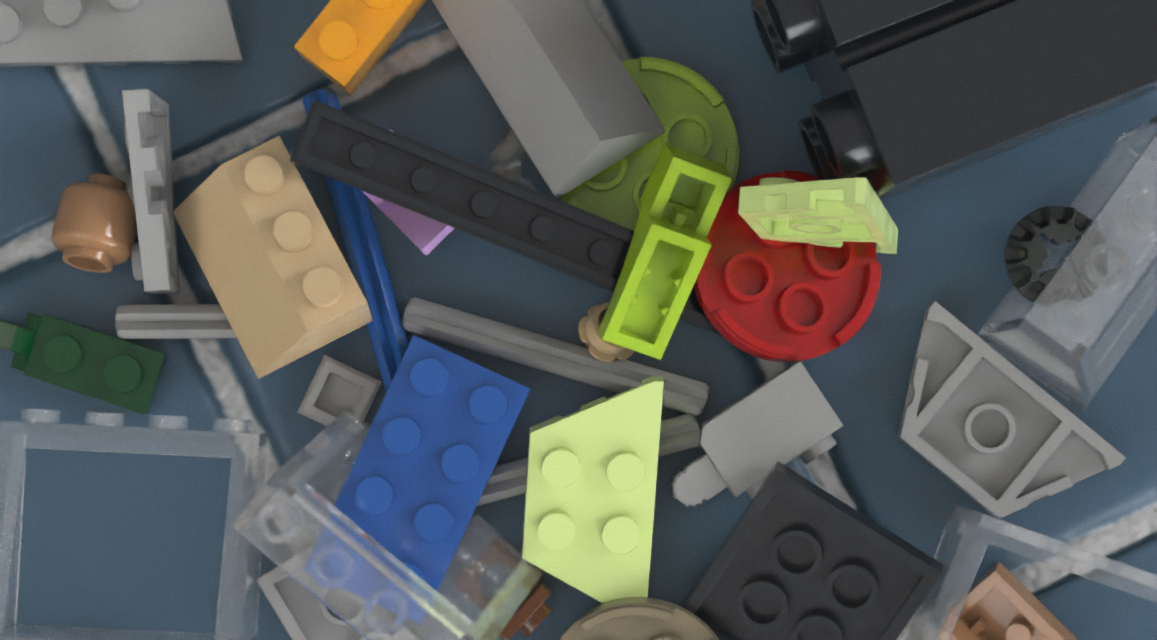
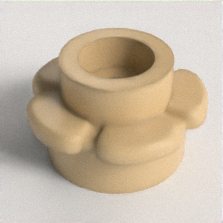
M610 302L591 307L588 310V316L582 317L578 325L579 338L585 343L589 353L594 358L607 363L614 361L615 358L626 360L635 352L601 339L598 330Z

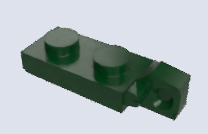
M28 312L24 326L0 319V348L15 352L10 367L24 371L23 375L142 414L149 413L168 354L47 314L40 316Z

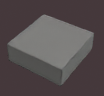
M324 355L297 413L355 439L382 381Z

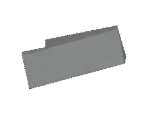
M431 0L555 199H558L665 133L660 121L582 0Z

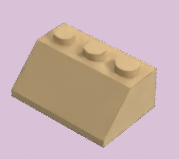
M280 136L221 164L173 211L258 379L373 321L366 298L295 164L289 161L291 156Z

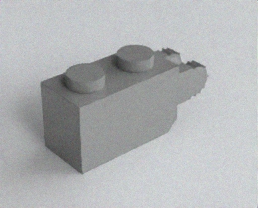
M801 361L794 362L700 425L698 443L704 453L685 465L683 471L678 470V474L672 476L674 479L670 484L672 485L674 494L672 497L674 499H678L686 507L689 505L695 507L698 503L702 504L703 499L709 500L725 488H728L735 497L746 491L752 500L777 461L785 465L797 456H800L804 464H807L837 444L831 434L844 425Z

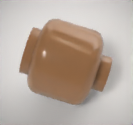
M91 174L87 182H75L63 189L52 229L51 241L63 253L62 260L66 264L88 272L108 273L112 271L113 265L122 264L131 258L132 246L136 241L138 231L135 208L128 192L125 191L126 183L110 175Z

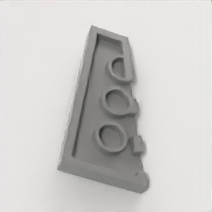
M0 0V67L67 66L68 64L127 65V63H245L229 0Z

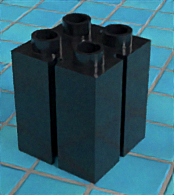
M753 0L750 2L752 16L759 37L775 71L782 73L804 64L811 82L816 81L821 91L822 100L810 106L812 116L798 121L802 142L818 181L855 177L867 178L881 201L1143 97L1157 89V0Z

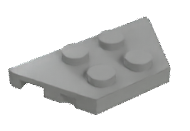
M933 301L926 308L897 437L991 515L998 519L1027 507L1028 504L1045 496H1052L1074 486V483L1106 469L1115 468L1125 460L1126 457L939 303Z

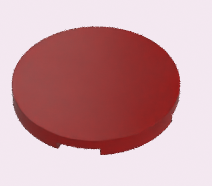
M790 170L757 175L738 183L726 192L707 235L712 245L694 284L695 292L700 306L714 328L740 350L752 356L774 362L790 363L810 360L842 346L866 322L877 299L881 279V263L877 262L873 242L843 241V246L836 248L801 242L761 239L738 214L740 187L758 186L763 178H788L799 182L818 181L815 175Z

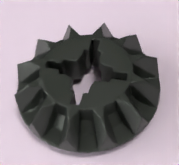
M1046 206L1027 214L1014 226L1005 246V267L1011 283L1027 300L1049 308L1068 307L1093 295L1094 290L1107 274L1106 261L1109 246L1103 240L1098 230L1097 222L1078 212L1076 208ZM1039 235L1045 241L1049 240L1056 246L1070 242L1075 238L1077 243L1071 247L1073 251L1067 256V260L1072 266L1070 269L1076 275L1075 277L1070 272L1066 273L1060 267L1044 271L1040 275L1036 273L1044 266L1042 262L1048 256L1046 249L1043 247L1045 243L1039 238Z

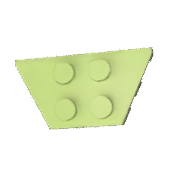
M855 177L799 182L788 178H763L758 186L740 187L738 214L761 239L801 242L836 248L842 247L843 241L876 243V252L897 254L898 228L867 178Z
M651 376L644 379L641 385L606 399L604 396L584 404L578 411L567 416H556L530 427L522 559L601 603L625 597H648L664 387L663 378L659 376Z

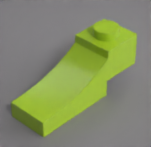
M664 143L640 201L642 205L633 238L613 296L598 330L602 340L659 360L662 359L712 244L707 235L733 179L722 163Z

